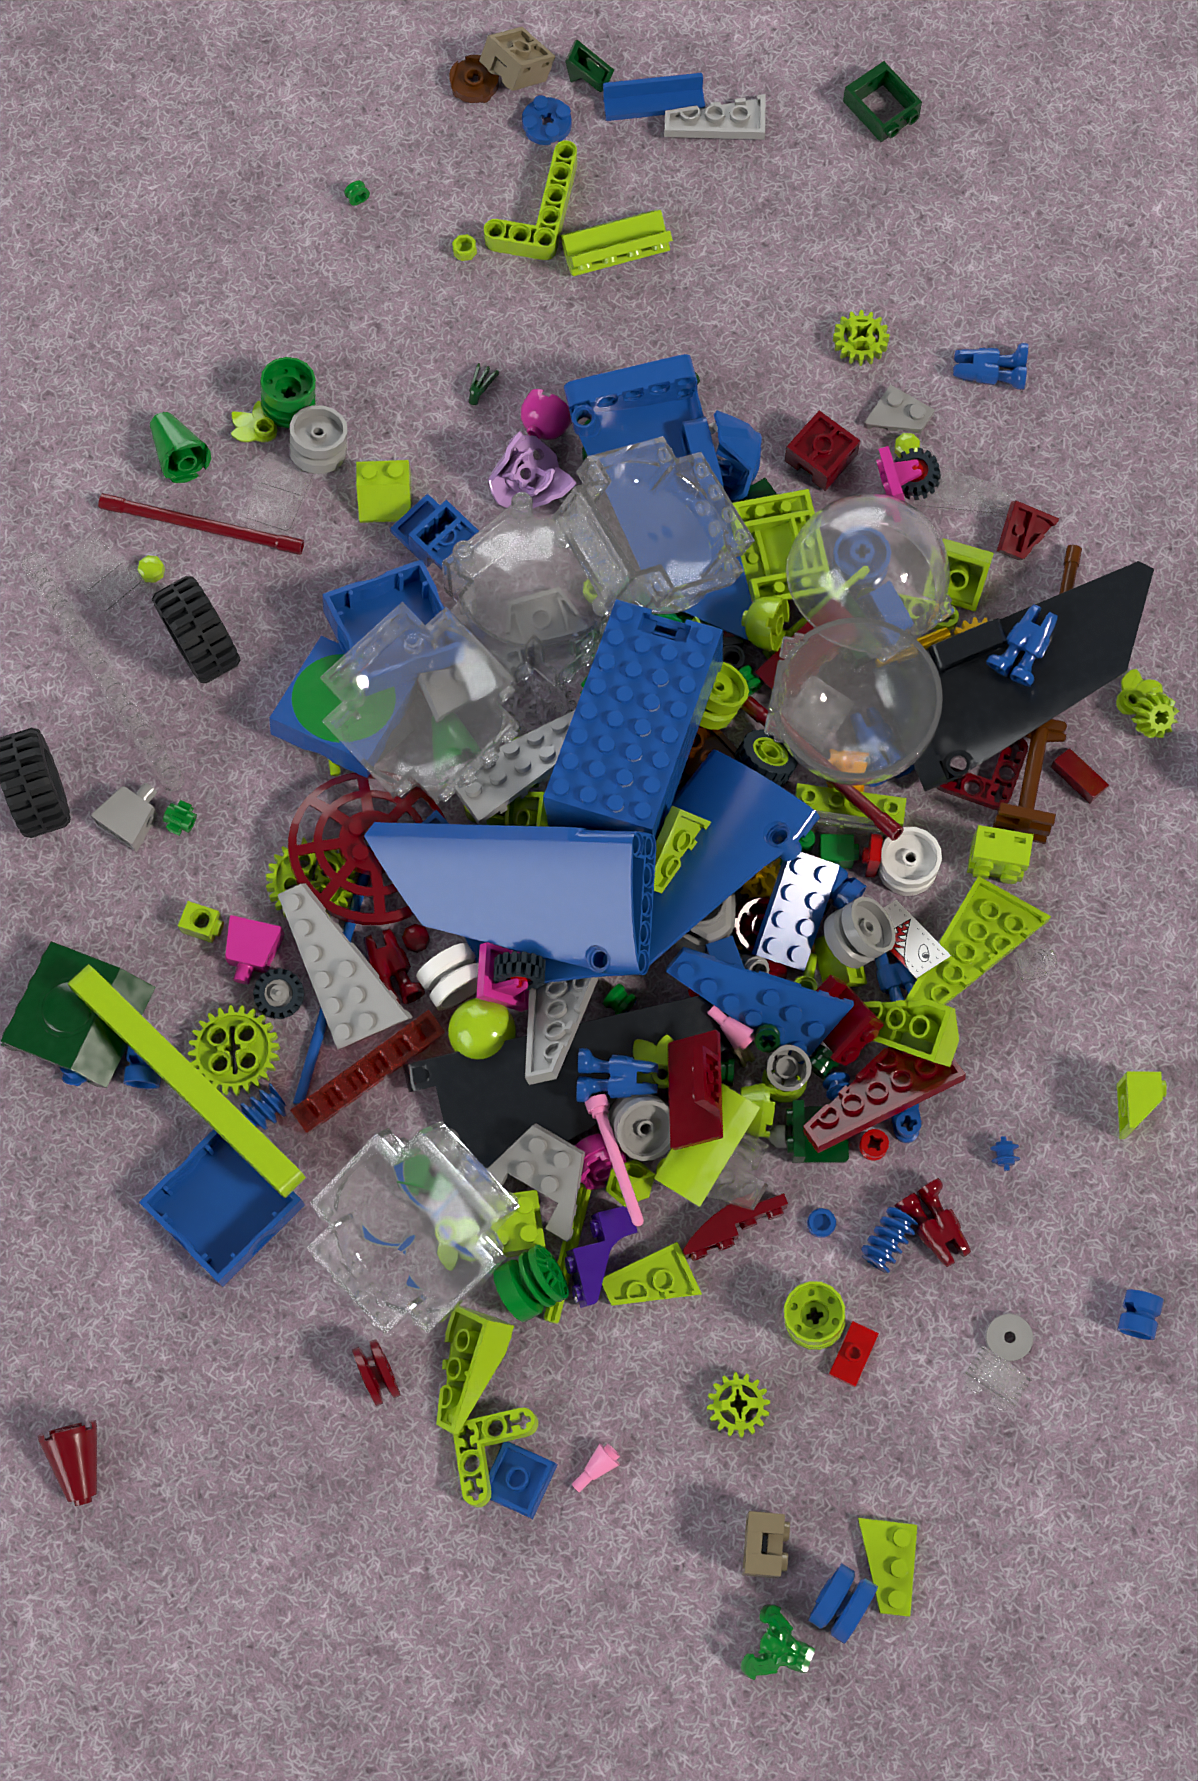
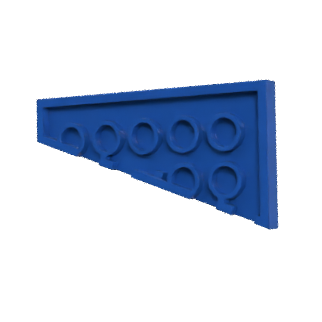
M683 947L666 967L667 973L733 1019L754 1029V1034L760 1025L772 1024L780 1032L779 1047L784 1045L797 1046L808 1057L854 1006L852 1000L846 998L842 1000L829 996V993L821 990L817 992L807 989L799 983L762 971L757 973L745 969L743 965L737 963L732 965L717 960L715 956L687 947ZM771 1034L767 1037L762 1035L764 1041H773Z

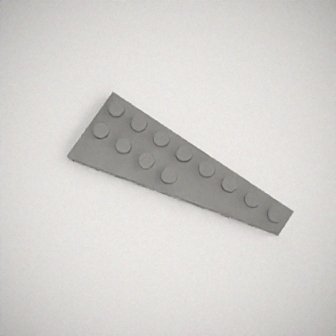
M575 710L445 773L448 783L478 825H487L486 820L497 812L500 814L508 810L507 805L517 797L524 798L528 795V791L533 785L539 784L542 781L545 782L551 777Z

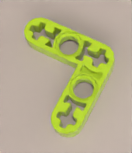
M517 1408L466 1420L459 1433L454 1434L462 1496L469 1505L481 1508L491 1498L485 1446L533 1435L538 1428L539 1421L530 1409ZM524 1415L531 1419V1422L526 1423L525 1429L520 1425L510 1427L507 1420L510 1418V1421L514 1424L521 1422ZM495 1421H501L503 1424L502 1433L498 1436H491L489 1433L490 1425ZM468 1428L474 1432V1435L470 1436V1444L472 1447L477 1448V1450L469 1449L468 1442L462 1438V1435L466 1434V1429ZM477 1456L480 1461L479 1467L473 1472H468L465 1468L467 1459ZM468 1478H476L477 1487L483 1490V1493L479 1494L478 1500L470 1496V1493L475 1492V1486L473 1481H467Z

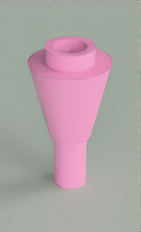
M713 1006L707 1014L720 1025L721 1030L734 1050H737L738 1047L744 1050L753 1041L754 1037L751 1033L754 1029L730 1016L727 1017L716 1006Z
M599 1443L584 1468L585 1471L572 1483V1486L580 1493L592 1480L618 1467L620 1464L617 1459L620 1455L611 1445L607 1444L604 1447Z

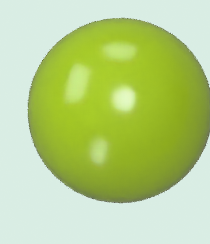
M473 998L464 1002L455 1010L449 1022L448 1035L455 1052H460L471 1059H485L497 1053L505 1040L516 1037V1025L511 1012L505 1006Z

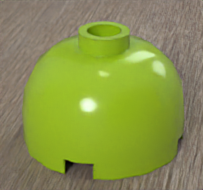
M765 596L755 600L748 611H744L741 624L745 627L748 640L757 648L767 651H778L782 646L787 631L782 630L784 622H789L788 601L776 596Z

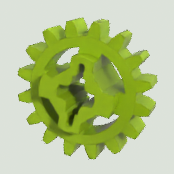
M860 310L858 316H855L852 311L849 312V319L842 316L840 324L835 325V333L833 334L835 351L841 350L840 358L843 359L848 356L849 364H852L854 360H858L859 366H862L864 360H867L869 364H873L874 357L880 360L882 352L887 351L890 334L887 333L888 326L881 325L882 318L873 319V312L865 316L863 310ZM845 333L847 334V338H848V341H847V342L845 341V338H844V334H845ZM874 334H876L878 337L877 343L875 342L876 338L874 337Z
M737 1372L733 1374V1380L730 1381L724 1375L722 1377V1386L717 1383L713 1384L716 1394H708L707 1398L712 1400L713 1404L708 1405L706 1408L708 1411H714V1415L709 1420L711 1422L719 1421L718 1431H721L724 1427L727 1428L728 1437H731L734 1431H738L740 1438H743L744 1430H748L751 1435L755 1434L753 1426L756 1424L762 1428L764 1423L760 1417L769 1416V1412L763 1408L770 1405V1400L763 1399L762 1397L767 1393V1389L759 1390L757 1386L760 1381L757 1379L753 1383L749 1382V1374L747 1373L743 1380L739 1379ZM742 1386L751 1390L756 1398L747 1396L743 1392ZM731 1387L729 1398L719 1401L722 1393ZM736 1392H738V1398H740L741 1403H746V1406L742 1408L740 1418L736 1408L730 1406L735 1401ZM758 1409L756 1416L746 1423L745 1416L747 1413ZM721 1413H728L733 1417L734 1424L726 1421Z

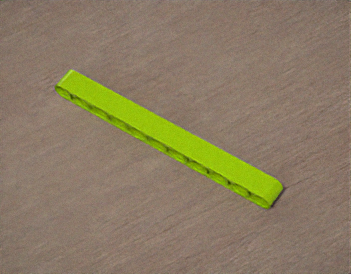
M88 964L68 983V986L280 1195L286 1198L306 1178L261 1131L93 967Z

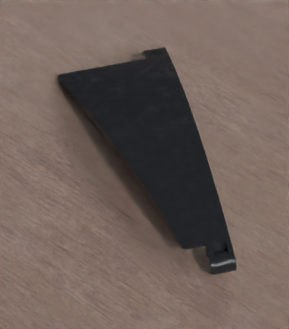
M699 995L580 1023L557 1079L529 1085L525 1078L527 1036L505 1040L497 1053L485 1059H471L460 1052H455L402 1066L408 1092L436 1086L459 1186L464 1174L459 1157L468 1162L481 1175L534 1124L540 1125L565 1141H569L598 1124L597 1120L588 1114L585 1102H577V1080L579 1076L609 1079L610 1074L578 1073L579 1048L589 1049L592 1055L600 1060L609 1061L612 1055L630 1056L634 1059L633 1045L637 1039L646 1040L657 1046L665 1035H669L673 1041L712 1030H717L720 1033L721 1052L732 1045L721 1030L720 1025L707 1014L714 1005ZM659 1069L657 1077L664 1080L667 1077L666 1070ZM608 1091L597 1092L590 1096L591 1098L596 1095L605 1094L607 1096L610 1107L617 1099L610 1098V1095H608ZM470 1185L463 1189L460 1194L462 1196H470L481 1190Z

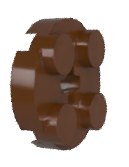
M481 55L465 56V60L459 63L458 61L455 62L450 69L449 81L452 93L456 98L464 102L486 103L490 101L491 97L498 90L499 75H494L488 71L479 61ZM474 76H478L479 81L471 82L468 78L472 79Z

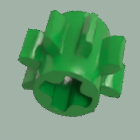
M180 800L178 805L171 803L167 807L163 816V822L168 823L166 828L169 832L180 836L182 830L187 833L192 830L197 814L192 812L194 808L191 804Z

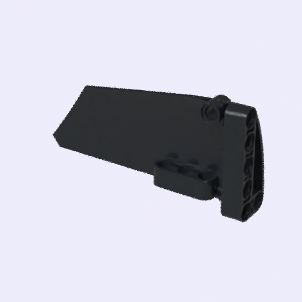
M1137 561L1035 604L1041 607L1035 624L1041 626L1049 612L1057 615L1058 618L1049 638V646L1043 657L1035 659L1033 662L1031 673L1034 675V681L1030 687L1019 684L1010 678L1012 670L1020 663L1025 651L1019 652L1007 677L996 672L986 664L989 656L994 654L1001 656L1010 645L1007 643L1006 638L1030 607L1002 619L990 620L931 645L926 651L903 661L896 659L875 668L874 671L924 791L926 792L966 776L973 768L1127 672L1154 568ZM958 757L966 761V768L961 772H955L950 766L952 760Z

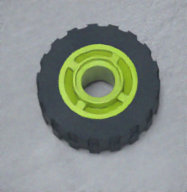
M764 729L752 730L751 733L748 732L734 755L736 761L763 775L780 787L787 783L798 765V756L772 733Z

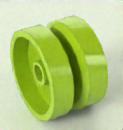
M723 662L720 672L717 673L699 726L714 730L727 727L747 700L749 693L747 682L742 674L732 665Z

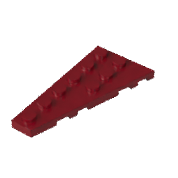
M889 1046L873 1058L856 1075V1079L848 1087L845 1085L830 1104L823 1106L803 1126V1132L815 1150L820 1153L965 1081L966 1073L954 1058L951 1066L948 1067Z

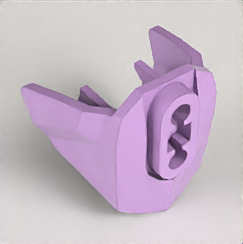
M520 431L512 437L506 452L488 478L489 488L496 503L514 511H527L548 504L552 500L563 497L577 483L569 474L559 468L557 456L536 436L523 435ZM534 450L540 454L538 460L533 457ZM521 470H525L524 478L520 475Z

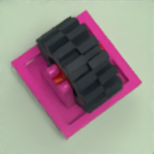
M889 446L878 449L880 459L876 460L878 471L886 492L890 509L895 507L897 516L908 513L904 496L909 500L911 496L914 497V500H919V496L922 495L923 499L928 497V492L933 494L935 492L934 487H939V479H941L939 463H937V458L934 455L931 456L930 451L926 450L924 453L923 448H918V452H914V449L910 448L909 454L903 451L900 453L901 458L896 457L895 462H893Z
M488 942L481 944L476 998L498 1003L520 1012L528 1010L529 990L531 988L538 989L539 986L542 987L545 984L546 960L542 959L540 955L536 956L534 953L527 954V952L523 951L520 953Z

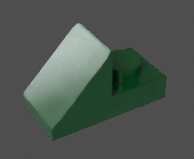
M579 40L574 41L565 60L570 82L572 83L582 78L597 91L602 92L603 83L610 81L614 69Z

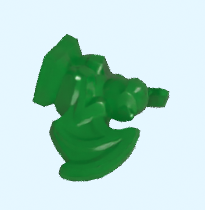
M775 1604L764 1605L760 1610V1621L769 1625L760 1641V1650L758 1651L760 1655L755 1657L754 1654L748 1653L741 1662V1671L752 1680H755L756 1676L776 1674L780 1666H787V1668L799 1673H807L815 1648L811 1645L798 1641L792 1636L793 1627L781 1614V1607Z

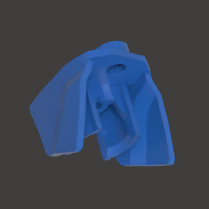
M716 410L714 418L718 427L719 440L716 455L727 459L721 460L717 458L726 501L733 503L747 496L751 483L757 476L760 467L762 437L760 433L754 431L750 424Z

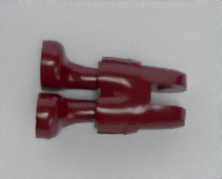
M390 928L382 930L386 946L376 949L377 945L371 934L364 937L367 961L379 974V979L386 988L395 994L398 1003L400 1004V1001L390 980L392 976L396 977L404 1004L420 999L425 994V989L421 983L412 982L408 977L407 973L411 968L404 950L400 948Z
M937 1178L916 1192L928 1207L934 1219H928L915 1193L905 1197L894 1206L908 1214L918 1223L919 1226L916 1233L928 1248H931L944 1266L949 1267L955 1264V1261L945 1243L951 1240L962 1257L970 1254L971 1249L961 1231L960 1222L953 1210H944L940 1203L939 1193L943 1188V1183Z

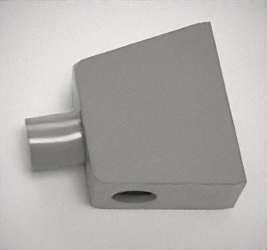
M145 782L136 794L123 786L96 809L91 817L98 826L137 852L158 815L155 808L149 803L157 794V791Z

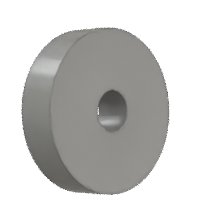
M1004 1314L998 1316L989 1324L985 1335L986 1345L991 1354L997 1359L1005 1362H1014L1022 1359L1030 1351L1033 1344V1332L1030 1325L1020 1316ZM1005 1333L1013 1334V1343L1005 1341Z

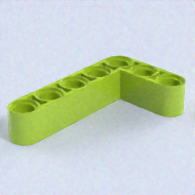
M563 140L555 146L536 225L501 219L488 220L484 225V240L489 250L539 260H550L556 255L577 169V147L573 142Z

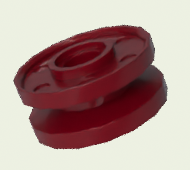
M377 1339L369 1342L371 1356L366 1357L359 1347L352 1349V1353L373 1402L376 1406L383 1404L382 1389L387 1388L393 1398H397L401 1394L390 1364Z

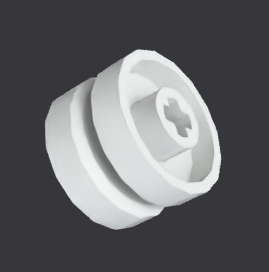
M903 827L904 831L897 840L892 841L888 837L884 841L878 875L883 884L892 892L902 896H914L926 891L934 883L942 861L941 848L936 838L926 830L917 827Z
M460 943L440 952L425 963L416 975L425 990H432L429 997L438 1010L452 1008L477 992L479 963H473L476 957L467 943Z

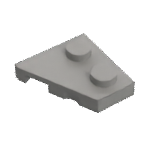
M890 385L864 422V427L867 429L881 427L888 428V431L898 432L905 430L908 433L921 434L934 415L935 410Z

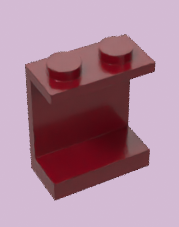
M830 974L816 991L827 992L829 996L842 1000L844 998L852 1000L854 1006L823 1042L833 1052L831 1056L833 1061L847 1066L858 1058L860 1051L867 1043L873 1041L878 1036L879 1030L884 1024L843 980Z

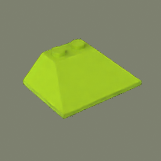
M809 489L731 503L732 526L753 602L765 596H776L790 600L832 592L834 590Z

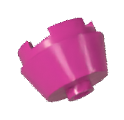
M594 1134L584 1138L575 1146L585 1152L581 1183L585 1185L586 1189L590 1190L606 1187L605 1181L609 1179L611 1168H613L602 1134ZM618 1146L623 1162L626 1163V1153Z

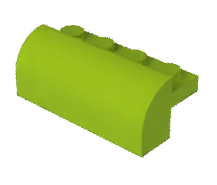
M660 209L560 235L563 252L572 276L670 251L669 242L673 241L671 231L665 228Z
M722 1084L723 1138L678 1150L671 1148L666 1158H663L658 1163L654 1179L700 1207L761 1107Z

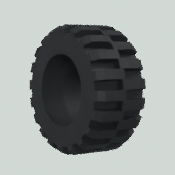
M185 576L154 593L152 602L179 652L200 683H209L239 665L241 659L230 635L209 598L193 576Z
M31 727L0 737V786L16 826L20 829V833L24 837L34 838L66 827L71 820L67 798L53 756L41 731Z

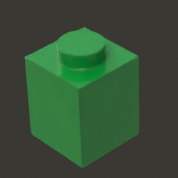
M821 834L819 839V858L837 863L843 869H852L854 860H859V844H854L853 834Z

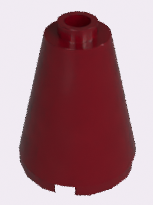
M96 1420L89 1421L90 1427L82 1426V1422L50 1430V1437L45 1438L43 1434L37 1436L67 1502L74 1501L75 1506L92 1502V1496L97 1494Z

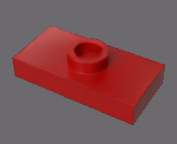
M872 834L868 847H863L862 863L866 864L865 877L875 878L881 862L882 835Z
M852 1321L829 1372V1376L856 1387L879 1333Z

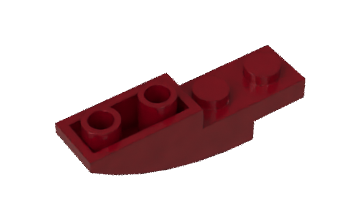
M751 1193L725 1206L709 1218L691 1237L683 1249L685 1259L690 1257L692 1261L702 1259L708 1256V1250L718 1247L719 1251L728 1249L735 1245L734 1241L739 1237L737 1227L740 1226L741 1230H745L757 1225L756 1220L767 1216L768 1220H772L784 1214L783 1210L787 1209L788 1206L785 1194L783 1193L757 1203L754 1194Z

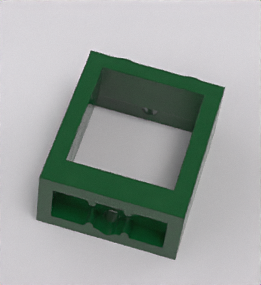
M885 61L847 85L844 90L843 102L880 142H883L888 137H895L900 129L907 124H914L920 117L922 101ZM881 86H884L905 108V110L884 124L862 101V99Z

